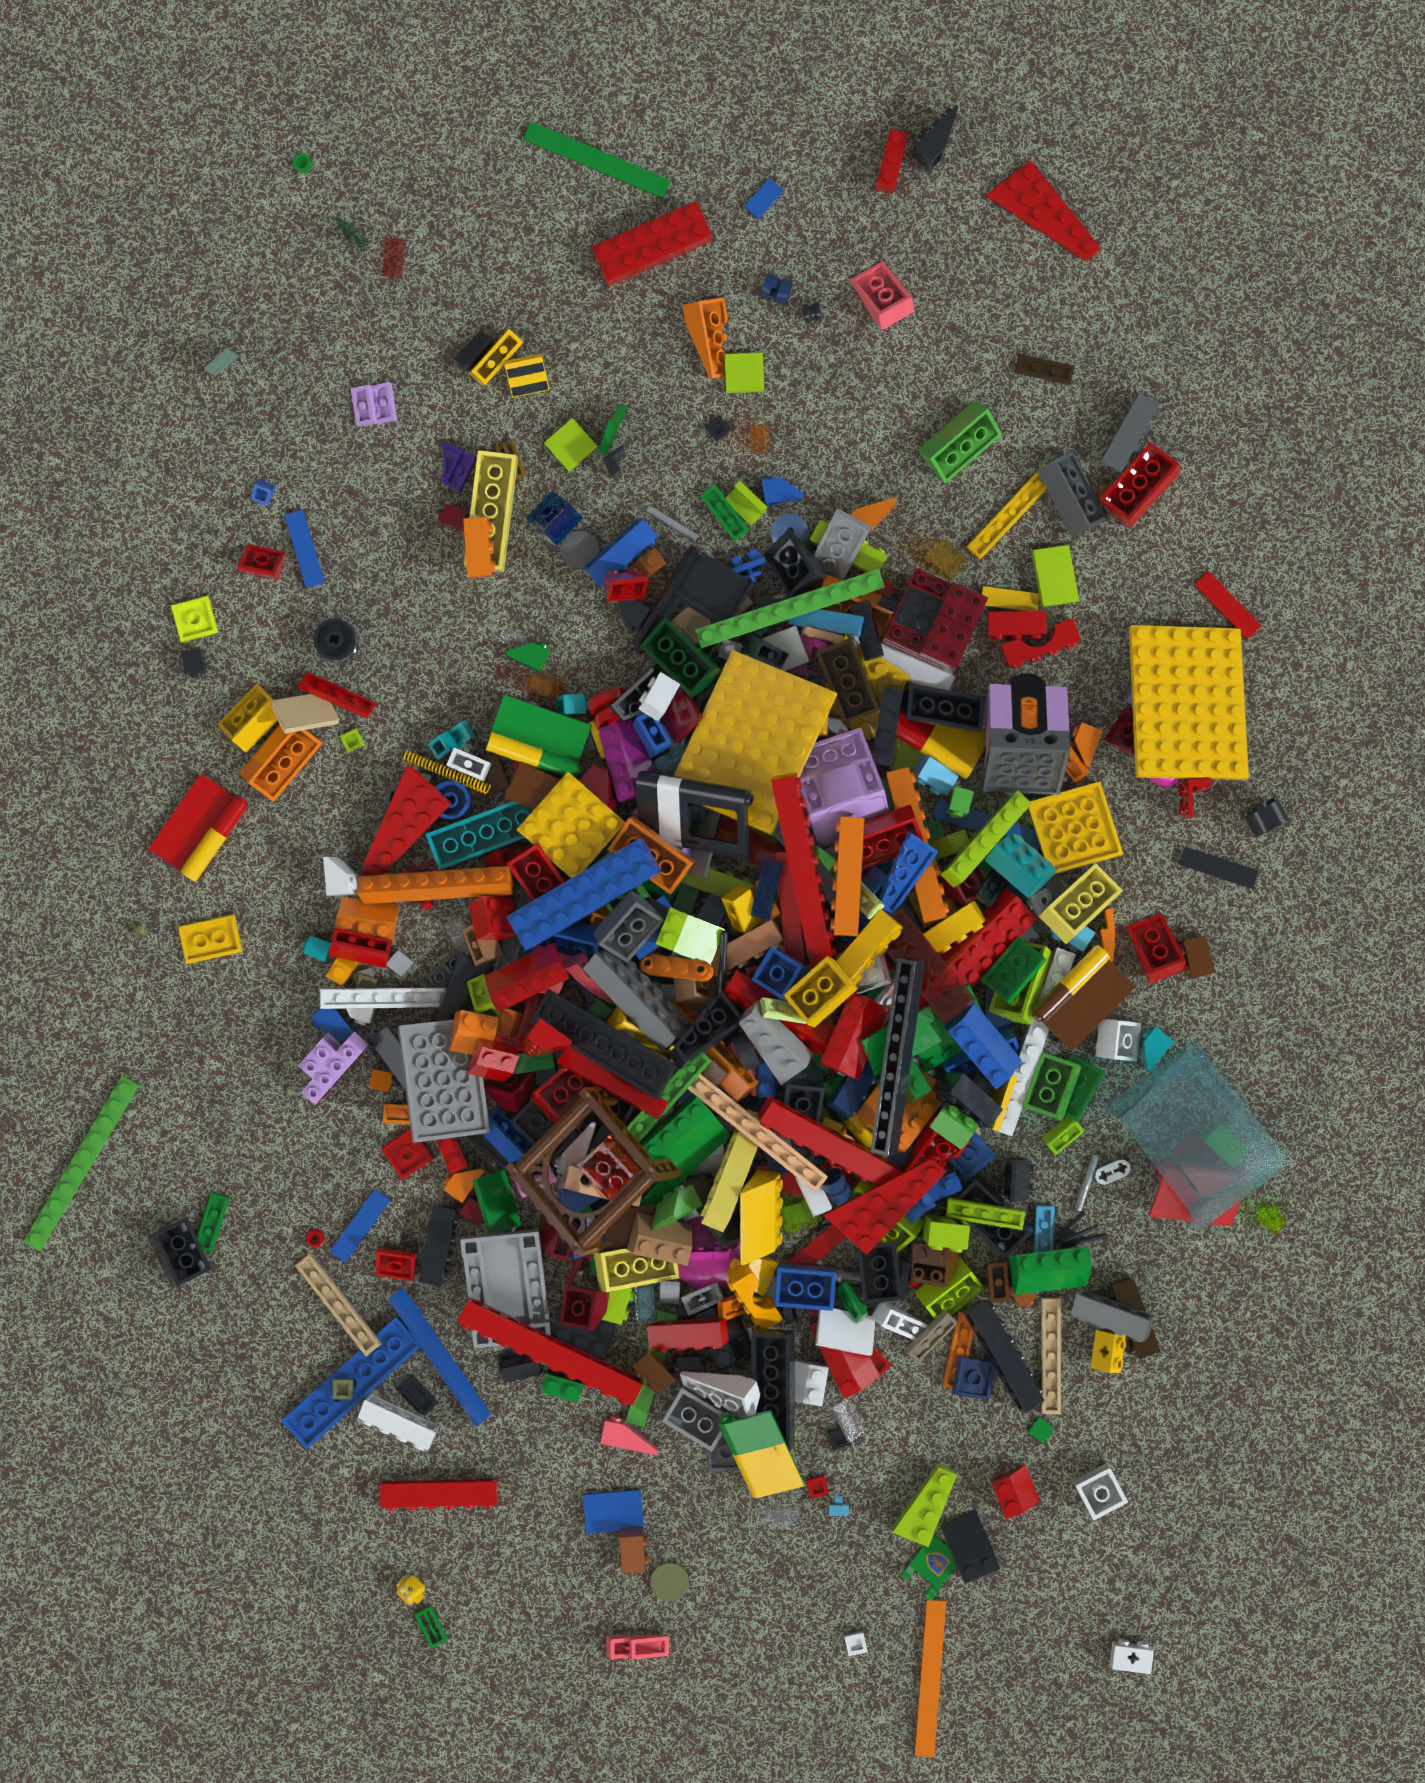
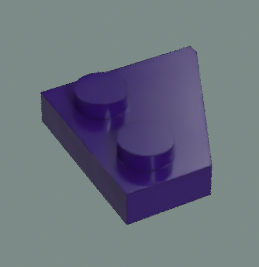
M444 442L443 484L462 492L477 461V457Z

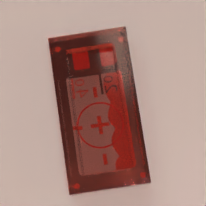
M385 238L383 277L402 278L404 239Z

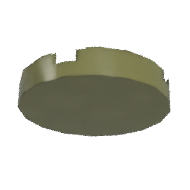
M664 1562L658 1565L652 1572L650 1580L651 1589L661 1600L671 1602L680 1599L687 1592L689 1578L685 1568L675 1562Z

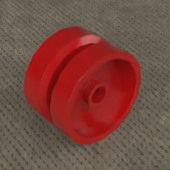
M610 689L594 696L588 701L587 706L590 713L595 716L594 723L597 730L615 722H622L611 710L610 706L627 689Z

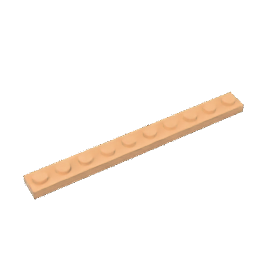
M702 1074L688 1088L815 1192L828 1178L826 1174L774 1132L760 1125L759 1120Z

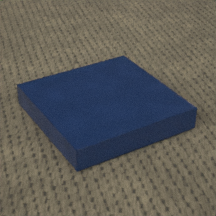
M958 1355L951 1394L989 1400L995 1372L991 1361Z

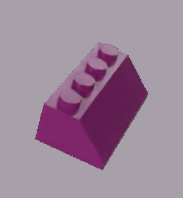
M635 720L615 722L598 729L617 799L624 804L637 800L636 778L639 771L655 773L652 759L633 727Z

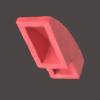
M584 952L572 956L566 970L573 978L594 995L613 1005L616 1004L583 970L590 961Z
M609 1635L606 1636V1655L610 1659H642L669 1656V1636Z

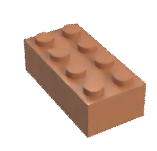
M777 917L727 944L726 975L735 971V966L741 968L752 961L751 957L754 956L756 960L765 955L769 947L778 948L784 944L783 927ZM719 949L716 950L711 963L715 977L718 976Z

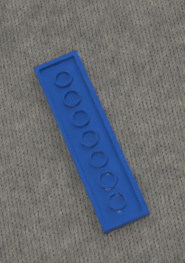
M398 1316L376 1334V1337L382 1343L368 1356H365L361 1350L355 1353L281 1421L306 1450L420 1348L414 1336ZM334 1378L353 1379V1399H333Z

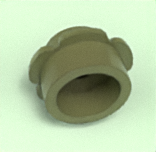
M136 922L135 925H131V934L135 936L146 937L147 932H150L144 923Z

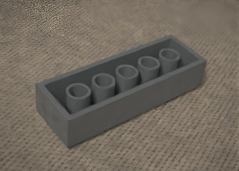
M603 949L595 953L583 968L662 1053L675 1046L692 1026L690 1020L677 1009L674 1003L670 1002L663 995V992L650 981L647 975L637 968L633 961L629 960L627 963L608 950Z

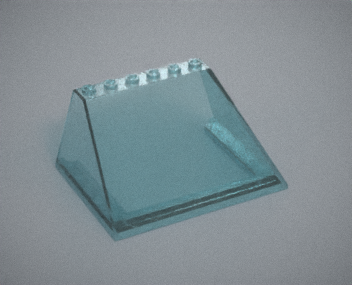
M1193 1040L1102 1107L1107 1115L1111 1114L1121 1121L1188 1209L1193 1222L1192 1226L1197 1233L1291 1164L1196 1040Z

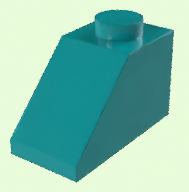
M1154 1026L1152 1028L1148 1027L1142 1034L1144 1069L1147 1071L1153 1069L1174 1042Z

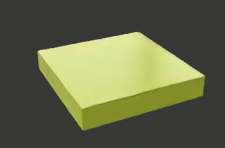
M208 595L171 605L181 643L218 633Z

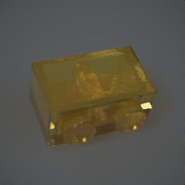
M937 538L922 559L953 582L968 563L967 557L959 550L957 552L951 548L952 545L947 540Z

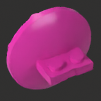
M700 1215L685 1221V1223L692 1225V1250L688 1266L678 1264L679 1276L687 1284L697 1289L717 1282L719 1289L727 1287L726 1281L729 1278L726 1272L731 1270L730 1262L732 1259H741V1244L735 1249L722 1248L709 1228L701 1224L702 1218Z

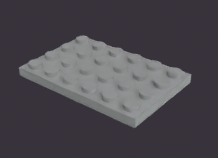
M454 1020L398 1026L412 1143L490 1133L483 1077L467 1074V1069L473 1055L449 1051Z

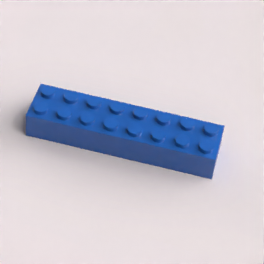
M641 838L508 915L507 919L526 951L662 873V870L646 842Z

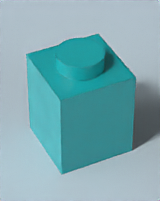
M585 694L556 697L557 713L564 716H578L586 713L587 701Z
M310 935L303 943V954L327 962L331 942Z

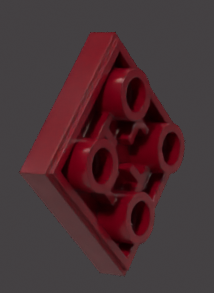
M680 689L672 698L660 721L674 742L680 744L701 721L703 715L690 696L683 689Z

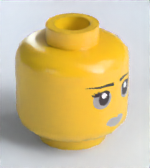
M414 1575L404 1576L396 1585L397 1595L407 1605L414 1602L418 1604L425 1596L423 1594L425 1585Z

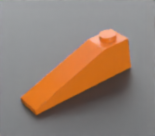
M717 298L682 305L686 326L709 378L724 377L726 353L722 350L723 341H727V334H722L723 323H727L728 319L725 299Z

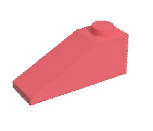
M610 1416V1418L605 1419L600 1444L652 1455L658 1454V1448L626 1422L621 1421L620 1417Z

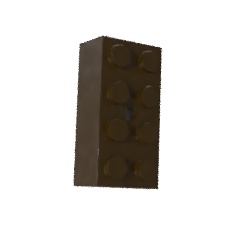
M854 636L816 651L829 688L837 693L835 704L843 724L880 711L881 705ZM846 676H851L853 681L847 682Z

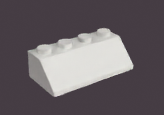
M369 1394L365 1399L358 1416L363 1424L379 1427L378 1430L382 1433H392L396 1435L398 1440L405 1443L409 1441L414 1444L415 1448L422 1451L424 1449L429 1450L439 1429V1425L372 1394Z

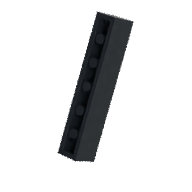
M980 1299L962 1312L1018 1411L1027 1413L1045 1401L1042 1396L1043 1391L1032 1379L1034 1377L1029 1368H1026L1023 1363L1024 1358L1022 1354L1014 1347L1013 1338L1006 1333L1003 1321L994 1312V1305L988 1300Z

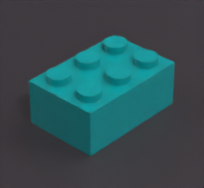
M1015 832L997 843L985 859L989 865L1027 898L1046 886L1057 871L1049 860L1041 856L1035 848L1027 844Z

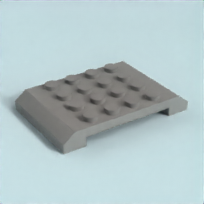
M538 1229L461 1237L460 1243L462 1258L464 1259L468 1298L471 1297L551 1335ZM472 1329L474 1348L500 1346L494 1339L481 1337L478 1335V1331Z

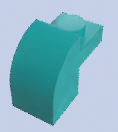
M464 720L448 732L438 735L428 743V746L436 759L439 760L451 755L454 748L460 749L465 746L475 735Z

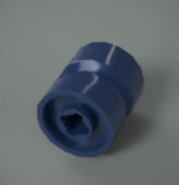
M767 273L760 297L769 300L775 298V302L786 305L793 281L786 278L780 280L777 275Z
M835 1167L825 1170L823 1173L828 1178L821 1186L830 1203L838 1205L849 1200L852 1196V1190L842 1170Z

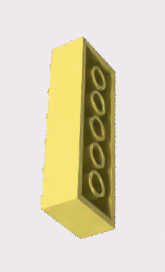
M478 450L470 518L487 517L489 522H492L493 534H490V541L494 543V553H491V561H495V571L504 572L518 457L512 454ZM465 551L464 566L467 568Z
M747 1109V1111L751 1115H753L757 1120H759L757 1116L758 1113ZM736 1127L707 1197L708 1200L700 1215L704 1217L701 1224L724 1232L732 1216L758 1148L757 1144Z

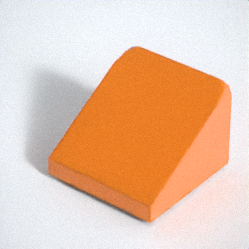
M374 1069L369 1088L389 1092L392 1075L389 1072Z

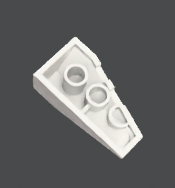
M683 1371L680 1373L684 1388L703 1399L708 1397L715 1403L714 1406L719 1409L721 1406L733 1412L737 1419L756 1413L760 1392L755 1380L739 1375Z

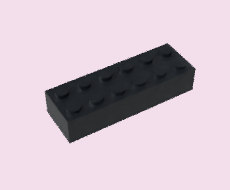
M757 1328L752 1332V1379L757 1382L760 1392L755 1414L771 1410L789 1451H791L795 1446V1330Z

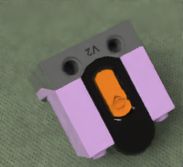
M1022 673L1014 676L1010 680L1009 685L989 684L985 705L986 755L982 771L983 792L1015 793L1019 791L1020 793L1059 795L1070 753L1067 687L1047 686L1041 677L1031 673Z

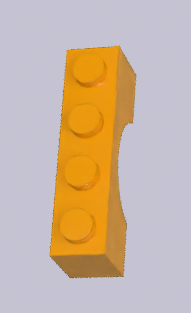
M740 1263L726 1272L729 1278L726 1281L732 1292L736 1290L734 1294L740 1303H745L742 1306L748 1315L752 1314L750 1318L755 1326L759 1325L761 1328L768 1329L783 1320L770 1296H753L754 1291L760 1284L748 1264L741 1265Z

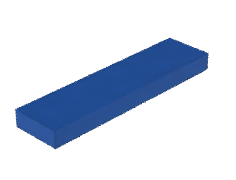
M304 510L286 514L285 519L306 588L324 584V577Z
M374 1189L330 1253L346 1263L391 1199L377 1189Z

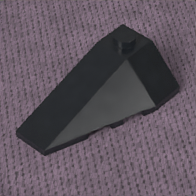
M800 1079L786 1083L783 1103L820 1123L825 1087L821 1081ZM790 1138L791 1147L808 1161L813 1162L814 1154L809 1151L810 1148L806 1146L800 1147Z

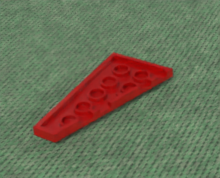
M1031 160L985 196L1016 215V217L1034 229L1045 234L1054 242L1059 243L1085 262L1101 251V247Z
M409 763L360 870L365 876L383 875L452 803Z

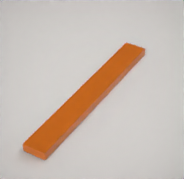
M926 1599L915 1756L934 1757L946 1600Z

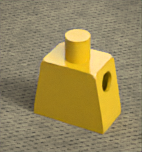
M768 1256L748 1263L760 1284L755 1292L761 1296L765 1295L779 1264ZM732 1259L730 1269L739 1265L741 1259Z

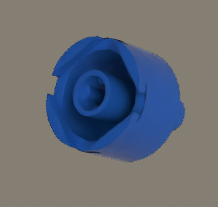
M446 781L435 787L447 799L448 797L453 798L455 796V803L450 804L440 817L447 820H458L469 812L472 799L469 791L462 784L456 781Z

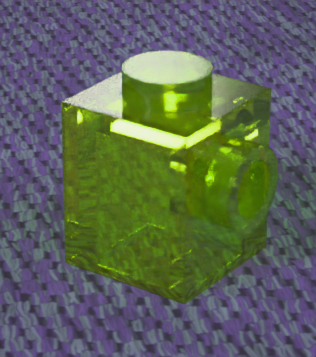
M1266 1204L1264 1207L1260 1206L1255 1213L1257 1217L1254 1219L1275 1235L1280 1232L1288 1221L1287 1218L1280 1214L1282 1210L1273 1204L1271 1207Z

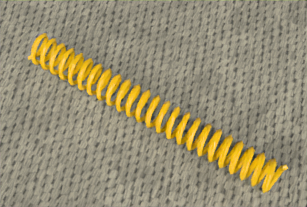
M408 750L405 751L404 757L402 758L404 759V761H408V763H414L415 765H418V767L421 766L422 768H425V770L428 769V771H432V773L435 772V774L442 775V777L445 776L446 778H449V780H456V782H459L460 784L463 783V785L473 788L474 790L476 789L481 793L483 792L484 794H486L491 788L490 784L487 791L485 792V789L488 785L486 783L484 789L482 790V787L484 785L483 781L481 783L480 788L478 789V786L480 785L481 781L479 780L477 786L475 787L477 779L474 780V783L471 786L474 779L473 777L471 778L470 783L468 785L470 776H468L466 783L464 784L467 775L465 774L463 777V773H461L460 778L457 781L460 772H457L456 778L454 779L456 770H454L453 775L450 778L453 769L450 770L449 775L447 776L449 767L446 769V766H444L442 769V764L440 765L438 772H436L439 763L436 764V762L434 761L432 764V760H430L428 767L426 768L429 759H426L425 761V757H423L422 759V756H420L418 762L416 763L418 754L415 756V753H413L411 756V751L409 752L407 759H405V757L408 753Z

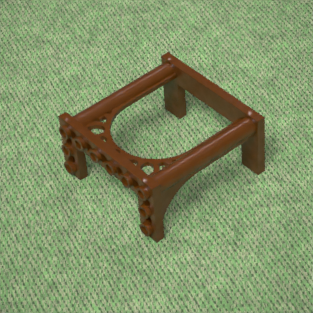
M598 1086L584 1087L579 1092L581 1097L518 1161L510 1162L505 1167L509 1171V1176L521 1186L522 1192L532 1199L535 1208L542 1211L546 1216V1221L556 1228L559 1237L565 1240L570 1245V1250L579 1257L604 1251L608 1245L602 1237L607 1229L654 1182L674 1179L682 1173L670 1158L654 1160L609 1108V1106L615 1105L620 1099ZM593 1110L642 1169L604 1207L591 1213H580L568 1209L556 1198L549 1183L548 1169L551 1156L556 1147ZM543 1184L545 1186V1191H543V1188H541L539 1185ZM565 1213L569 1215V1220L564 1216ZM576 1217L581 1220L579 1231H576L573 1227V1221ZM589 1217L592 1221L587 1223L586 1218Z

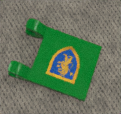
M933 1535L929 1547L923 1545L902 1571L901 1576L905 1580H909L916 1570L932 1584L924 1595L929 1600H933L941 1586L955 1570L956 1565L949 1547Z

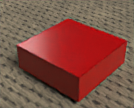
M824 1474L805 1479L811 1499L829 1494Z

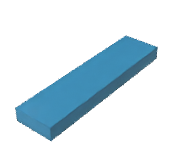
M818 609L788 620V624L860 636L864 617Z

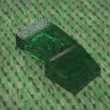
M340 218L335 219L347 241L354 237L363 253L370 249L364 238L354 227Z

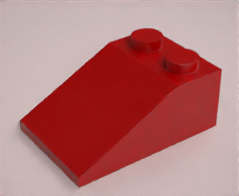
M630 569L623 573L610 571L604 574L603 582L606 602L644 599L649 581L648 576L643 571H638L637 569Z
M1162 913L1126 926L1141 969L1149 984L1185 971L1186 959Z

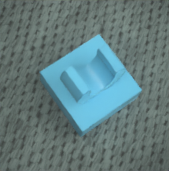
M835 1496L834 1505H829L828 1515L848 1516L849 1505H843V1496Z

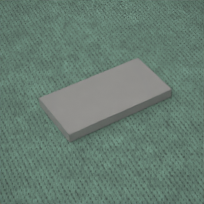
M838 508L814 555L829 576L843 581L871 526Z

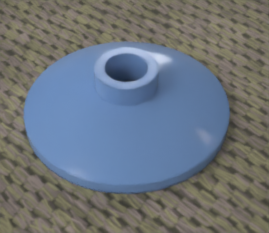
M784 514L774 521L771 528V537L774 543L787 529L791 528L805 545L809 537V529L802 517L796 514Z

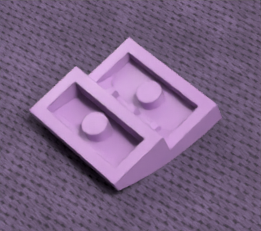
M385 382L373 386L364 385L351 388L356 426L397 421L392 383Z

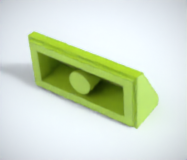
M1066 1117L1041 1139L1056 1156L1085 1131L1078 1122Z

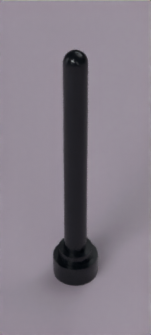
M721 931L717 995L721 990L724 991L726 986L727 931Z

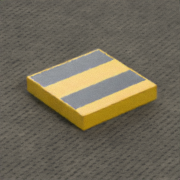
M542 353L504 361L512 398L549 390Z

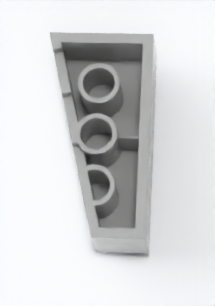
M756 1001L745 1010L739 1024L780 1085H783L808 1066L813 1053L778 1019L762 1017L759 1001Z

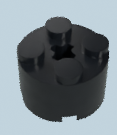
M1277 796L1266 800L1264 803L1257 804L1252 807L1253 810L1250 809L1242 814L1255 837H1259L1289 820Z

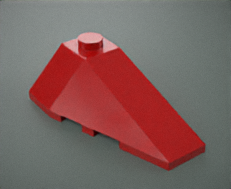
M933 1114L923 1128L902 1171L904 1173L931 1157L944 1167L947 1161L953 1157L957 1158L963 1152L970 1139L962 1150L930 1128V1125L937 1117L936 1114Z
M818 1321L809 1325L815 1340ZM819 1346L844 1399L863 1390L880 1376L871 1357L867 1355Z

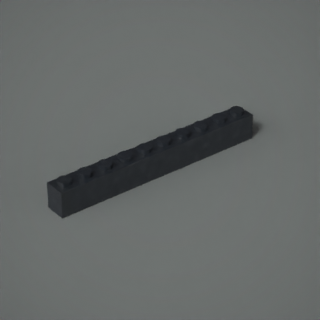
M904 957L898 958L870 1151L872 1153L885 1156L898 1154L925 960Z

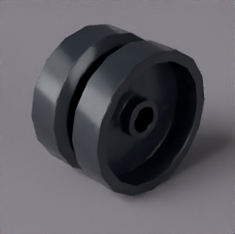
M338 618L328 619L316 628L314 646L317 652L326 660L333 663H344L356 654L359 647V637L355 629L346 621ZM339 638V643L335 644V639Z

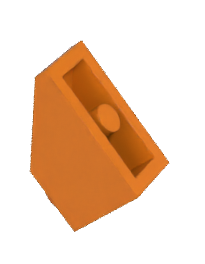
M1080 723L1079 726L1075 725L1071 736L1074 737L1072 742L1080 760L1086 767H1089L1103 730Z
M477 1168L456 1172L453 1176L449 1174L443 1183L446 1185L443 1190L463 1203L474 1188L472 1180L480 1178L486 1169Z

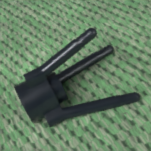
M1082 1212L1069 1224L1060 1228L1062 1232L1058 1233L1064 1247H1072L1077 1244L1105 1238L1107 1234L1077 1240V1237L1098 1228L1097 1225H1093L1077 1233H1074L1073 1229L1069 1230L1085 1216V1212Z

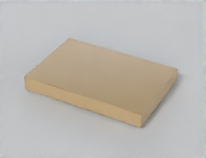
M313 694L271 701V707L284 734L339 723V718L332 704Z

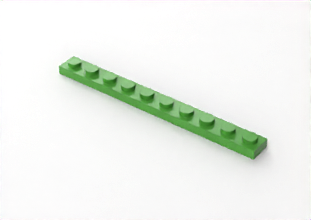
M879 569L695 629L700 647L703 648L885 588Z
M124 1075L121 1076L23 1242L38 1251L43 1249L140 1086L139 1084Z

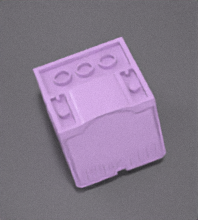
M861 728L831 738L822 737L817 740L800 775L803 786L800 791L801 796H804L806 799L807 807L805 810L810 818L811 828L817 845L820 848L834 845L835 840H839L838 832H836V821L840 820L841 816L865 818L864 821L888 813L889 809L884 787Z

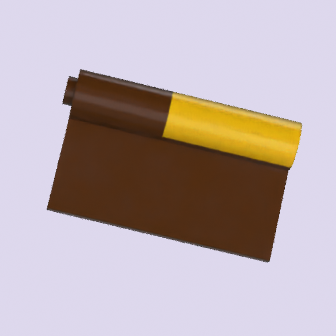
M1095 945L1032 1009L1033 1018L1039 1023L1042 1022L1071 1052L1136 987L1109 960V954L1099 945Z

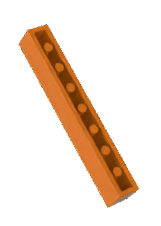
M909 767L886 772L894 810L911 804L924 842L928 844L927 839L930 838L928 827L924 828L922 820H925L923 808L919 809L918 802L921 799L919 791L914 789L913 783H916L914 772H910ZM933 860L914 885L923 924L946 919V914L949 913L947 902H943L941 896L944 895L942 883L938 884L937 876H940L937 864H933Z
M508 866L359 876L357 894L363 904L513 894L514 877Z

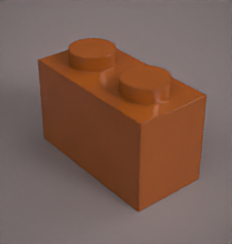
M643 1528L620 1529L622 1574L645 1572V1565H649V1554L645 1553L644 1547H648L647 1535H643Z

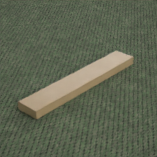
M311 1253L295 1265L365 1356H368L382 1344Z
M1041 1297V1389L1045 1400L1041 1403V1414H1061L1060 1297Z

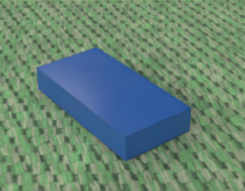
M768 178L744 208L759 220L784 190Z

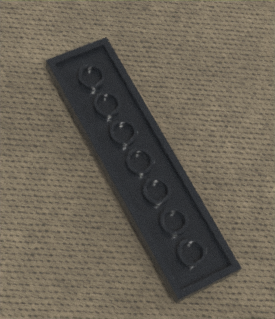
M548 989L530 1021L534 1025L541 1018L570 1039L572 1043L569 1046L658 1100L677 1067V1064L551 989Z

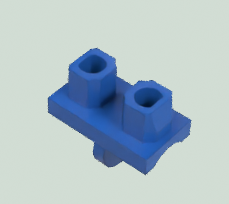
M757 549L747 553L750 560L749 563L743 564L740 556L731 558L732 570L738 574L748 572V574L742 576L756 583L755 577L761 575L759 569L756 571L752 570L764 566L766 563L764 557L761 558Z

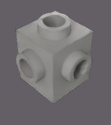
M1047 888L1040 889L1029 898L1025 895L1022 896L1025 906L1035 917H1039L1053 903L1052 894Z

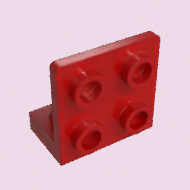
M1212 778L1187 779L1182 781V785H1179V796H1182V804H1179V815H1182V819L1193 818V792L1206 791V788L1212 786Z

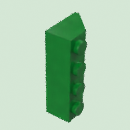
M1089 1246L1008 1256L1014 1295L1082 1287L1088 1284L1092 1266Z

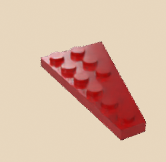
M931 1157L910 1170L898 1174L893 1179L858 1195L855 1199L839 1205L836 1209L824 1213V1217L867 1255L946 1173V1170Z

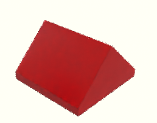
M248 544L237 565V569L241 573L279 581L285 552Z
M385 1246L378 1247L376 1251V1276L414 1281L418 1251Z

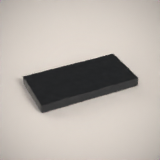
M457 955L434 1022L454 1020L455 1013L460 1010L476 1013L467 981L482 974L486 976L492 973L494 967L486 964L475 966L472 959Z

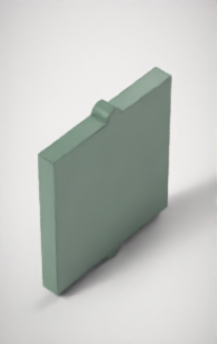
M227 348L204 369L216 376L240 356Z

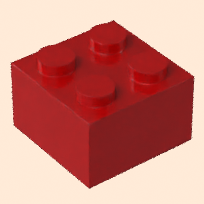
M482 896L469 903L476 940H507L516 935L507 919L508 915L515 912L513 897Z

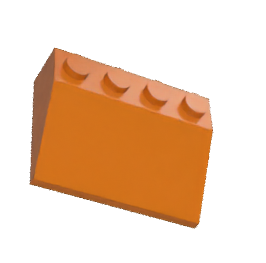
M920 1068L919 1070L929 1084L931 1091L912 1104L906 1098L898 1152H906L942 1103L932 1091L937 1080ZM880 1084L875 1086L855 1114L871 1131L874 1130Z

